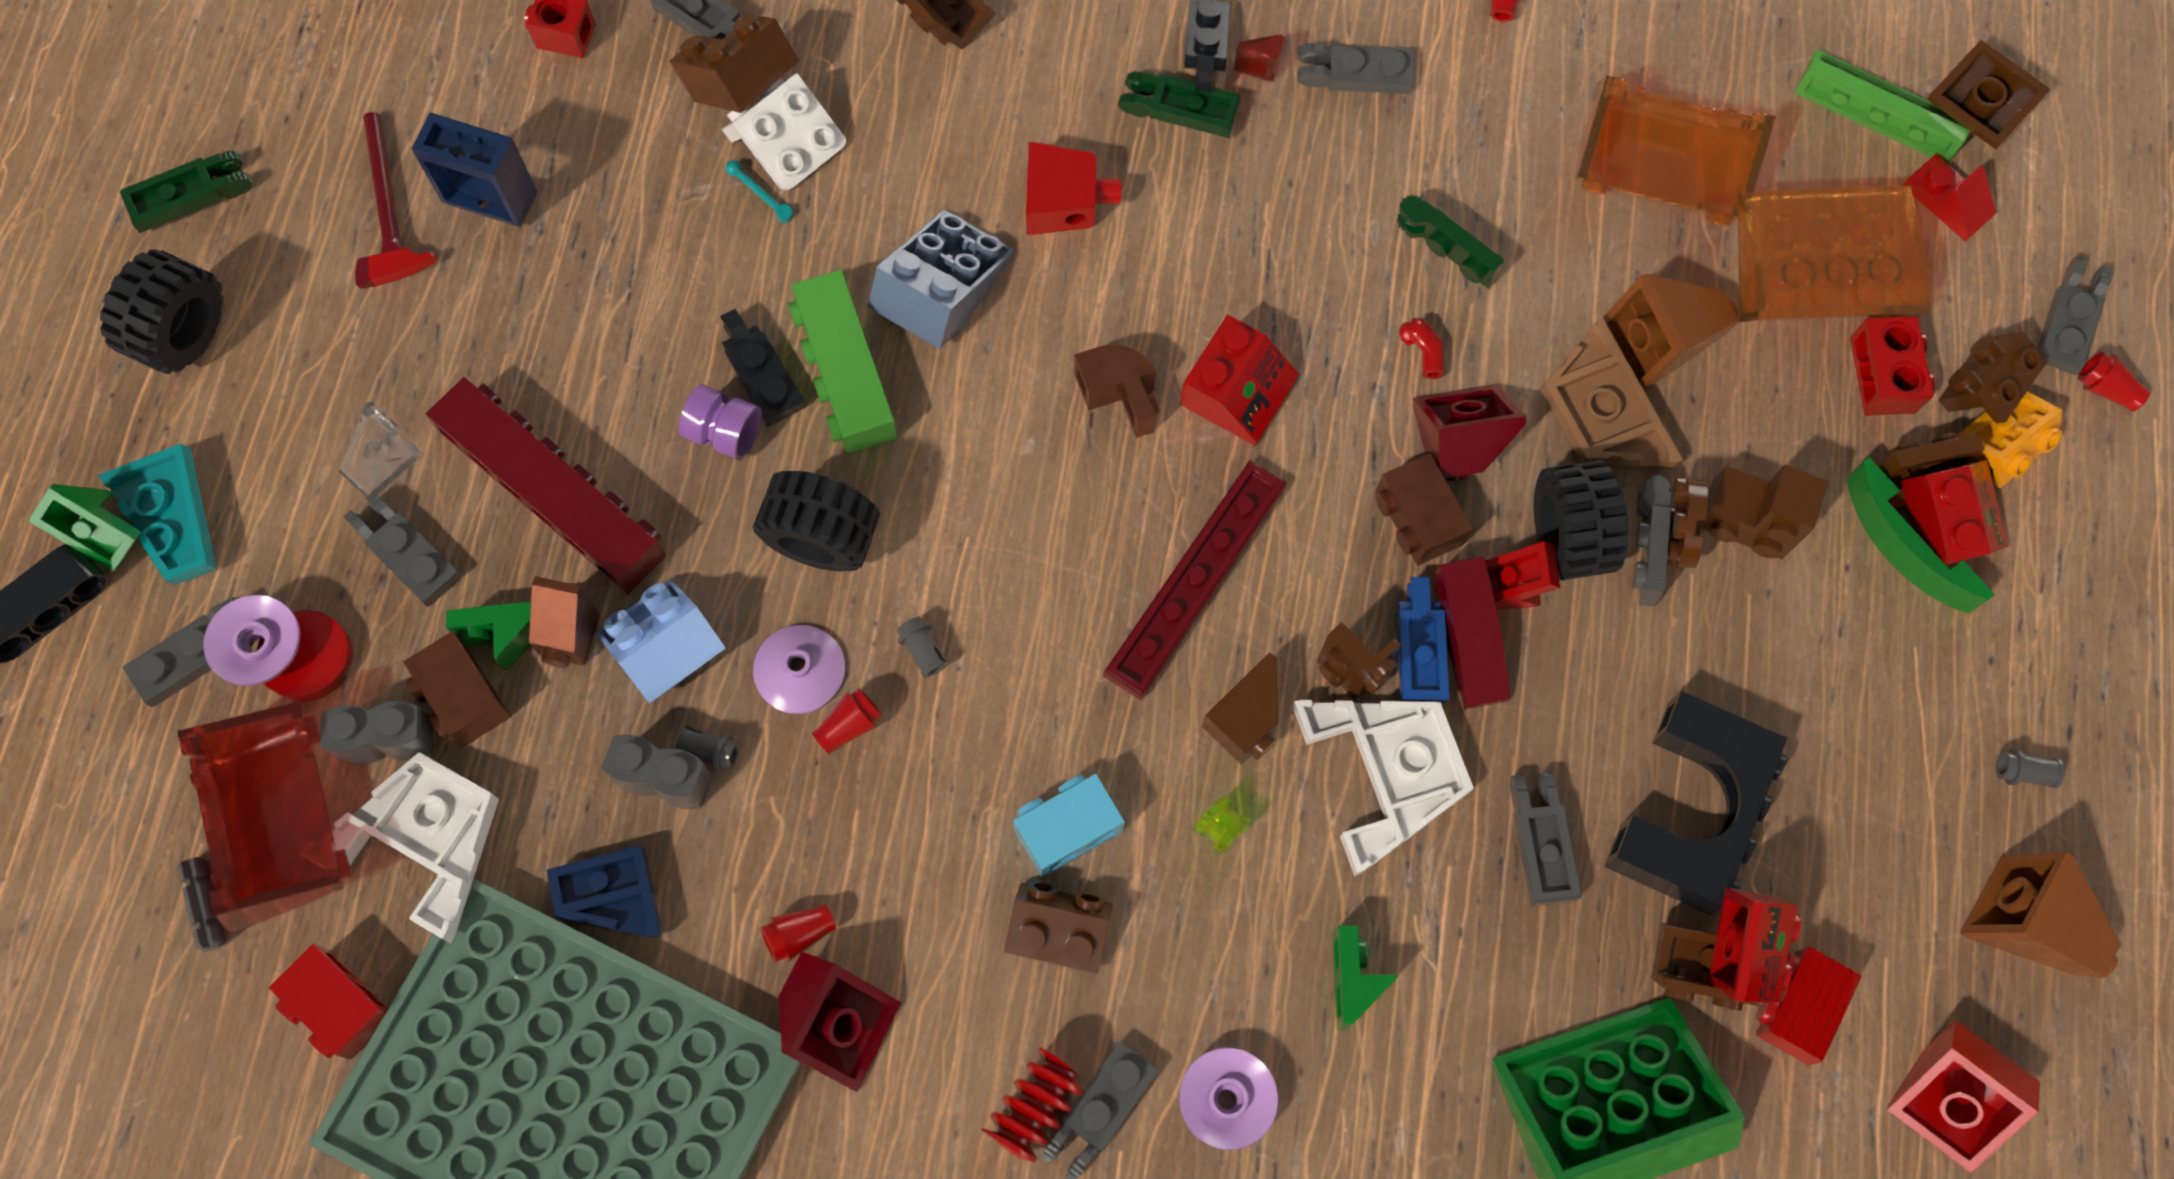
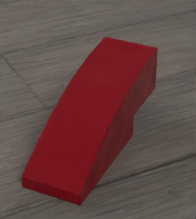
M1484 556L1440 564L1433 575L1441 609L1445 610L1447 648L1464 710L1507 702L1510 700L1504 645Z

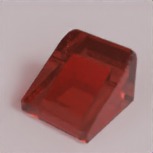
M1273 35L1239 42L1234 71L1273 82L1281 60L1285 35Z

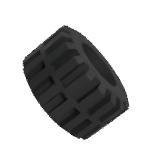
M152 249L147 253L142 252L136 255L133 261H128L122 267L119 275L114 277L109 291L105 294L103 300L104 307L100 313V320L103 321L100 330L102 336L106 337L105 343L114 351L158 372L170 374L172 371L176 373L182 371L186 365L190 366L197 360L200 354H203L217 331L223 306L221 283L216 281L217 277L213 273L163 250Z
M1593 460L1542 469L1537 478L1534 491L1533 511L1538 543L1546 541L1554 544L1559 580L1563 581L1618 572L1624 564V559H1626L1629 526L1624 496L1611 468L1603 460Z
M780 471L773 474L754 522L753 531L770 548L799 563L828 571H855L863 566L880 519V512L877 506L866 496L838 480L806 471Z

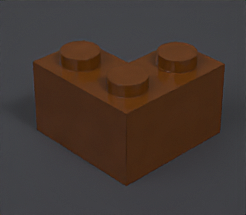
M749 14L737 20L733 25L734 30L722 40L697 35L682 43L680 46L681 51L669 61L694 102L742 113L799 62L776 18Z
M1786 464L1770 481L1726 465L1712 481L1708 493L1707 521H1702L1701 529L1708 531L1717 540L1724 542L1734 541L1748 546L1762 557L1783 559L1815 528L1829 481Z

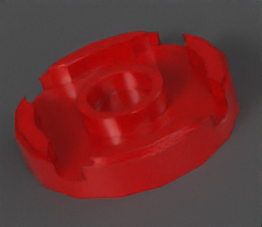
M303 609L293 612L300 627V644L295 658L284 672L264 684L272 692L283 698L308 702L323 698L340 686L345 679L344 673L347 671L348 664L351 666L354 654L351 638L339 622L321 611ZM259 639L256 651L263 646L265 639Z

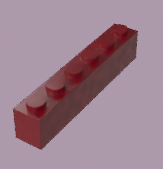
M463 377L425 413L436 430L628 595L666 557L658 542L662 538L660 533L646 520L641 519L636 523L626 514L629 508L613 492L609 491L604 496L594 487L597 481L581 465L576 464L572 468L562 460L565 456L564 452L552 440L544 437L540 441L530 432L534 429L533 426L519 412L513 410L508 414L499 406L502 400L487 385L482 383L477 388L466 377Z

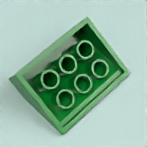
M1670 997L1492 1058V1065L1538 1179H1653L1738 1149L1740 1146L1745 1116Z

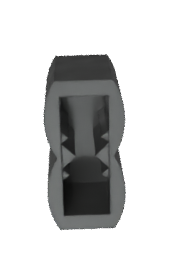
M386 702L370 710L354 705L338 706L321 714L320 747L338 760L353 765L370 764L386 756L395 760L409 761L419 752L425 756L433 753L434 727L428 718L429 716L418 706L409 702Z
M634 735L614 736L602 765V769L623 790L643 796L657 794L666 803L682 809L701 808L712 780V775L705 765L693 754L673 748L658 750L651 742Z

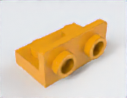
M2027 391L2005 423H1995L1985 412L1959 433V436L1964 437L1979 433L1985 450L1976 459L1979 461L1987 460L1988 466L1993 468V485L2002 488L2011 479H2018L2023 476L2031 463L2043 452L2049 453L2057 446L2062 437L2060 424L2063 410Z

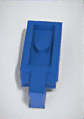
M1411 577L1410 583H1407V602L1398 603V613L1396 614L1397 641L1401 644L1398 650L1400 701L1447 703L1449 700L1445 610H1441L1440 602H1431L1430 577Z

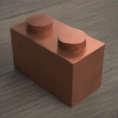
M1431 453L1382 474L1375 493L1377 505L1385 517H1391L1397 528L1396 537L1400 548L1406 555H1412L1417 566L1465 545L1473 528Z
M453 631L403 661L412 675L405 680L406 684L420 703L426 700L429 702L435 713L428 718L443 740L451 737L464 748L511 718V715L469 649Z

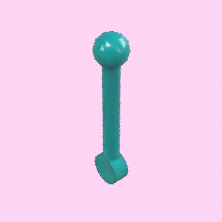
M730 160L725 166L726 173L731 177H738L775 210L778 221L788 223L793 219V211L789 205L779 204L742 171V166L738 161Z

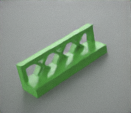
M1818 49L1813 54L1794 91L1795 94L1922 154L1929 157L1937 154L1947 163L1964 144L1970 132L1931 102Z

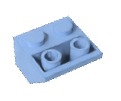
M671 579L665 583H658L648 588L642 594L640 601L627 610H620L610 615L604 621L603 627L595 632L649 704L726 648L697 606Z

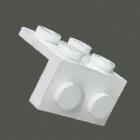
M798 73L784 81L780 78L762 94L763 97L752 106H748L742 113L729 112L727 116L731 122L721 129L731 143L742 139L772 180L783 191L792 189L840 151L846 144L845 136Z

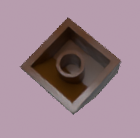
M1980 40L1935 88L1927 100L1996 150L2030 116L2050 91V88Z

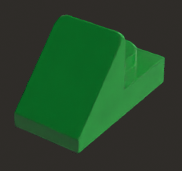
M52 484L28 519L30 523L112 572L121 564L142 533L137 528L103 508L113 493L105 489Z
M531 601L446 610V628L450 632L453 631L462 640V643L466 645L488 644L491 641L490 638H493L494 658L504 670H508L531 646L529 643Z
M1358 925L1338 926L1332 933L1337 1030H1347L1399 977L1397 974L1361 975L1360 968L1367 967L1368 950L1366 939H1359Z

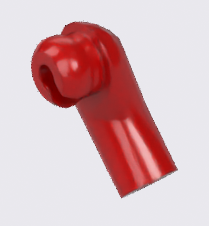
M1413 318L1411 322H1404L1399 328L1400 339L1408 346L1416 343L1422 350L1423 377L1427 379L1443 377L1445 374L1443 340L1426 320Z

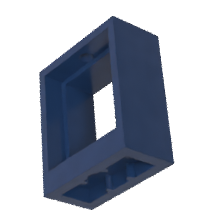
M430 112L411 149L441 202L521 227L538 191L513 138ZM483 202H489L487 207H480Z

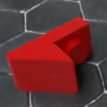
M1935 154L1902 185L1965 242L1996 214L1988 179L1982 165L1965 179L1939 155Z
M1546 541L1485 560L1497 609L1537 607L1541 603L1540 594L1561 588L1554 544Z

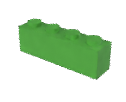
M842 270L791 284L795 301L787 304L795 328L804 326L807 338L800 340L808 366L815 363L817 365L820 376L813 378V382L820 403L828 401L830 403L833 415L827 416L826 420L833 442L842 440L846 454L849 455L896 440L897 433L894 419Z

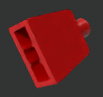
M1029 142L1026 235L1093 227L1095 225V204H1121L1122 179L1096 178L1097 156L1092 152Z

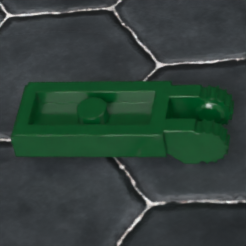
M1131 71L1127 74L1125 80L1127 89L1136 93L1139 92L1142 95H1134L1133 93L1121 94L1118 108L1124 111V113L1133 114V116L1137 117L1149 115V118L1226 138L1230 137L1240 104L1241 95L1215 87H1212V92L1195 91V82L1163 74L1156 76L1141 73L1140 71Z
M228 150L206 159L198 158L123 188L119 192L133 226L141 233L222 200L221 197H237L241 193L249 191L253 183L247 172L237 171L241 170L240 168L244 164L241 154L238 151Z
M1411 194V196H1406V198L1402 199L1399 208L1400 214H1398L1397 218L1398 227L1401 228V231L1404 230L1405 234L1410 238L1423 237L1426 240L1427 246L1434 254L1442 258L1447 256L1459 266L1461 273L1473 283L1480 282L1487 289L1493 286L1499 279L1504 258L1440 209H1436L1426 200H1421V197Z

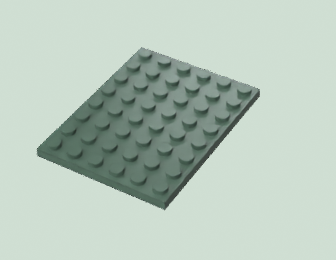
M473 879L455 938L450 944L435 934L431 935L309 1145L373 1179H742L802 1063L782 1053L781 1033Z

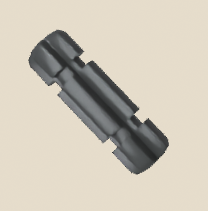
M201 857L190 858L180 862L177 870L180 882H185L186 885L182 891L190 925H195L196 930L192 932L195 946L203 952L218 949L225 945L226 936L223 925L219 926L217 923L221 920L213 883H208L207 881L211 877L208 862Z

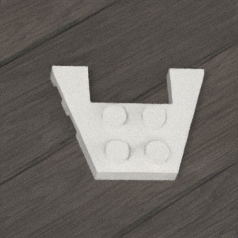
M1298 700L1293 704V709L1306 745L1350 731L1353 732L1384 815V820L1342 832L1340 835L1354 876L1361 875L1474 789L1440 702L1381 701L1380 703H1353L1352 700H1335L1334 703L1312 702V700Z
M419 752L371 792L374 796L354 814L351 815L348 812L334 823L336 829L319 843L313 840L303 849L301 854L342 878L368 839L373 836L438 874V876L409 919L451 944L457 932L499 798Z

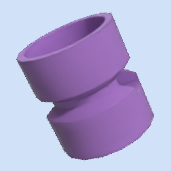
M700 384L692 391L685 403L679 421V436L698 445H710L713 442V448L716 452L739 461L748 454L756 439L761 424L762 411L759 406L739 398H734L728 402L727 395L721 391Z

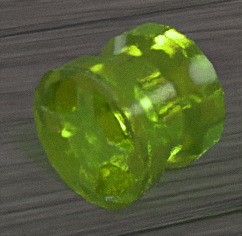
M1224 795L1197 821L1193 830L1199 836H1207L1213 842V850L1220 856L1237 841L1251 825L1252 821L1246 815H1238L1232 809V801Z

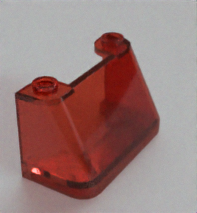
M295 702L177 731L182 755H190L192 757L189 758L192 771L190 778L191 783L197 790L214 873L210 874L211 882L217 889L210 892L214 916L229 932L252 927L344 889L343 879L352 877L345 848L341 850L336 849L313 744L320 743V730L315 715L306 717L300 702Z

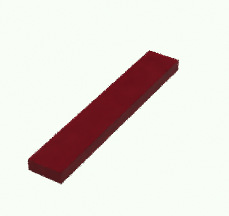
M1248 461L1104 670L1103 677L1142 701L1286 489L1287 482L1253 461Z

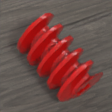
M1042 1047L1038 1048V1054L1045 1064L1028 1062L1026 1065V1070L1033 1081L1030 1082L1017 1078L1014 1082V1086L1020 1093L1021 1098L1005 1095L1002 1098L1009 1114L1006 1115L993 1111L990 1115L998 1130L995 1132L981 1128L986 1135L1015 1157L1033 1163L1038 1158L1030 1144L1032 1142L1045 1146L1049 1144V1140L1044 1134L1042 1127L1044 1125L1055 1129L1061 1127L1060 1122L1053 1113L1054 1110L1059 1109L1069 1113L1073 1110L1065 1097L1067 1092L1083 1096L1085 1093L1077 1081L1078 1074L1062 1060Z

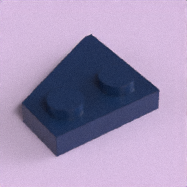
M642 845L547 869L554 912L557 918L654 939L663 937L647 856Z

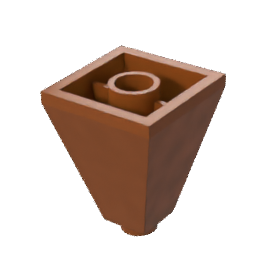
M1651 274L1641 275L1603 316L1605 323L1644 391L1722 338L1739 321L1737 306L1727 298L1723 290Z
M2068 852L2001 855L1960 932L1968 939L2072 975L2093 976L2097 978L2106 977L2114 971L2118 963L2116 953L2121 945L2078 863Z

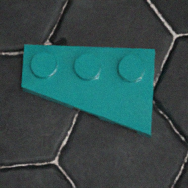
M180 443L98 475L105 487L111 489L119 502L117 506L124 517L128 518L134 527L142 532L139 541L165 581L177 585L217 569L190 448Z

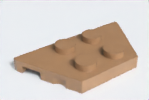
M1604 319L1597 320L1586 336L1572 349L1564 362L1551 374L1541 388L1546 401L1580 462L1603 460L1607 466L1675 469L1679 467L1683 459Z

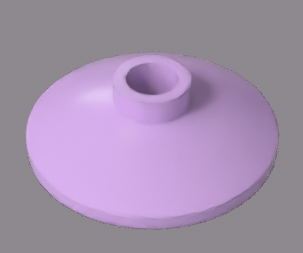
M249 595L235 599L222 607L208 624L203 640L205 659L213 672L229 683L240 686H254L266 683L279 676L292 663L300 644V627L293 612L275 598L264 595ZM259 639H265L263 646L259 650L252 652L254 642Z
M793 625L776 631L762 643L754 659V682L762 698L775 709L789 714H807L823 708L838 694L845 678V660L838 643L828 633L813 626ZM795 658H802L806 661L804 668L800 671H793L789 668L790 662Z
M1220 1048L1203 1054L1188 1068L1180 1086L1179 1105L1184 1122L1199 1140L1214 1148L1236 1150L1252 1145L1269 1130L1277 1113L1278 1092L1272 1074L1257 1057L1240 1049ZM1230 1091L1234 1094L1236 1098L1234 1108L1227 1110L1219 1105L1218 1095L1220 1092Z

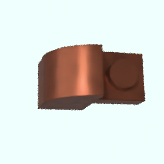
M1118 344L1104 345L1075 354L1074 374L1088 411L1122 401L1136 438L1153 433L1155 416L1159 415V408L1155 395L1152 392L1155 386L1156 370L1150 360L1136 349Z

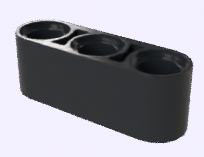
M67 544L62 545L0 590V664L12 661L22 655L105 590L108 585V578L91 558Z

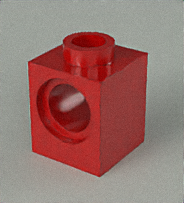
M535 0L533 5L528 6L525 13V27L529 31L537 49L584 58L596 26L587 0Z

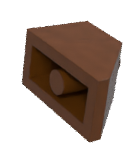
M1271 652L1205 715L1202 728L1241 765L1251 756L1259 760L1276 742L1272 735L1278 724L1277 658Z

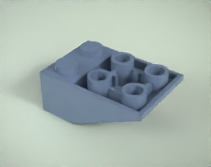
M943 210L876 267L867 307L940 349L962 329L1013 257L1015 249L1000 242L998 238L970 225L961 217Z

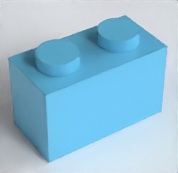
M1096 774L1087 779H1084L1083 775L1076 776L1058 788L1059 795L1045 803L1042 798L1035 799L1017 811L1019 817L1013 820L1014 831L1041 878L1123 832L1125 822Z

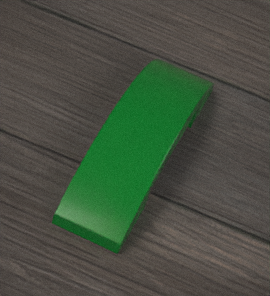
M1870 457L1862 462L1846 478L1853 506L1867 534L1885 558L1912 584L1936 600L1968 614L1995 595L1964 560L1950 570L1895 510L1889 501L1900 490Z

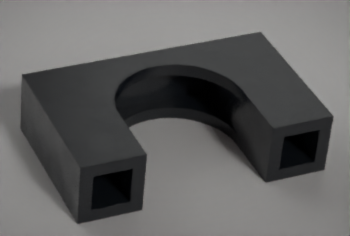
M1681 691L1668 703L1653 744L1703 766L1716 778L1726 800L1724 824L1715 837L1693 840L1678 836L1633 815L1620 825L1604 867L1709 915L1721 910L1725 887L1740 890L1741 881L1736 879L1741 863L1746 864L1754 852L1757 839L1752 837L1756 822H1761L1765 818L1771 806L1772 796L1767 795L1771 781H1776L1780 777L1786 765L1787 755L1783 754L1782 751L1787 737Z

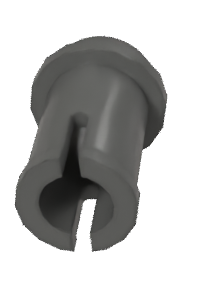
M918 616L908 620L897 629L900 635L898 642L900 645L907 646L921 670L923 678H927L945 669L949 665V661L944 657L930 633L931 624L924 622Z
M685 726L678 736L676 749L689 752L701 761L713 764L715 770L721 771L724 768H733L739 755L740 744L733 741V737L729 734L719 737L693 729L690 726Z
M2011 749L2008 752L2000 753L1998 756L1996 774L1999 779H2004L2008 785H2017L2020 782L2058 788L2064 780L2065 766L2060 759L2024 755L2020 749Z

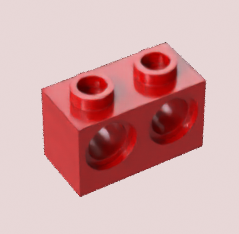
M1918 316L1866 318L1850 336L1864 416L1916 414L1934 396L1935 391L1934 375L1928 370L1925 355L1927 339L1920 330ZM1887 343L1894 346L1895 349L1891 348ZM1894 382L1900 384L1904 390L1897 387Z

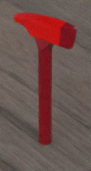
M376 112L365 113L363 121L381 229L382 246L380 254L362 257L357 260L355 280L359 288L376 287L397 281L422 271L438 261L433 252L415 254L410 249L404 248L402 241H400L381 116Z

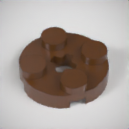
M1676 477L1672 498L1676 506H1670L1669 532L1673 533V539L1669 540L1667 567L1694 569L1700 560L1704 536H1700L1702 521H1707V483L1695 478Z

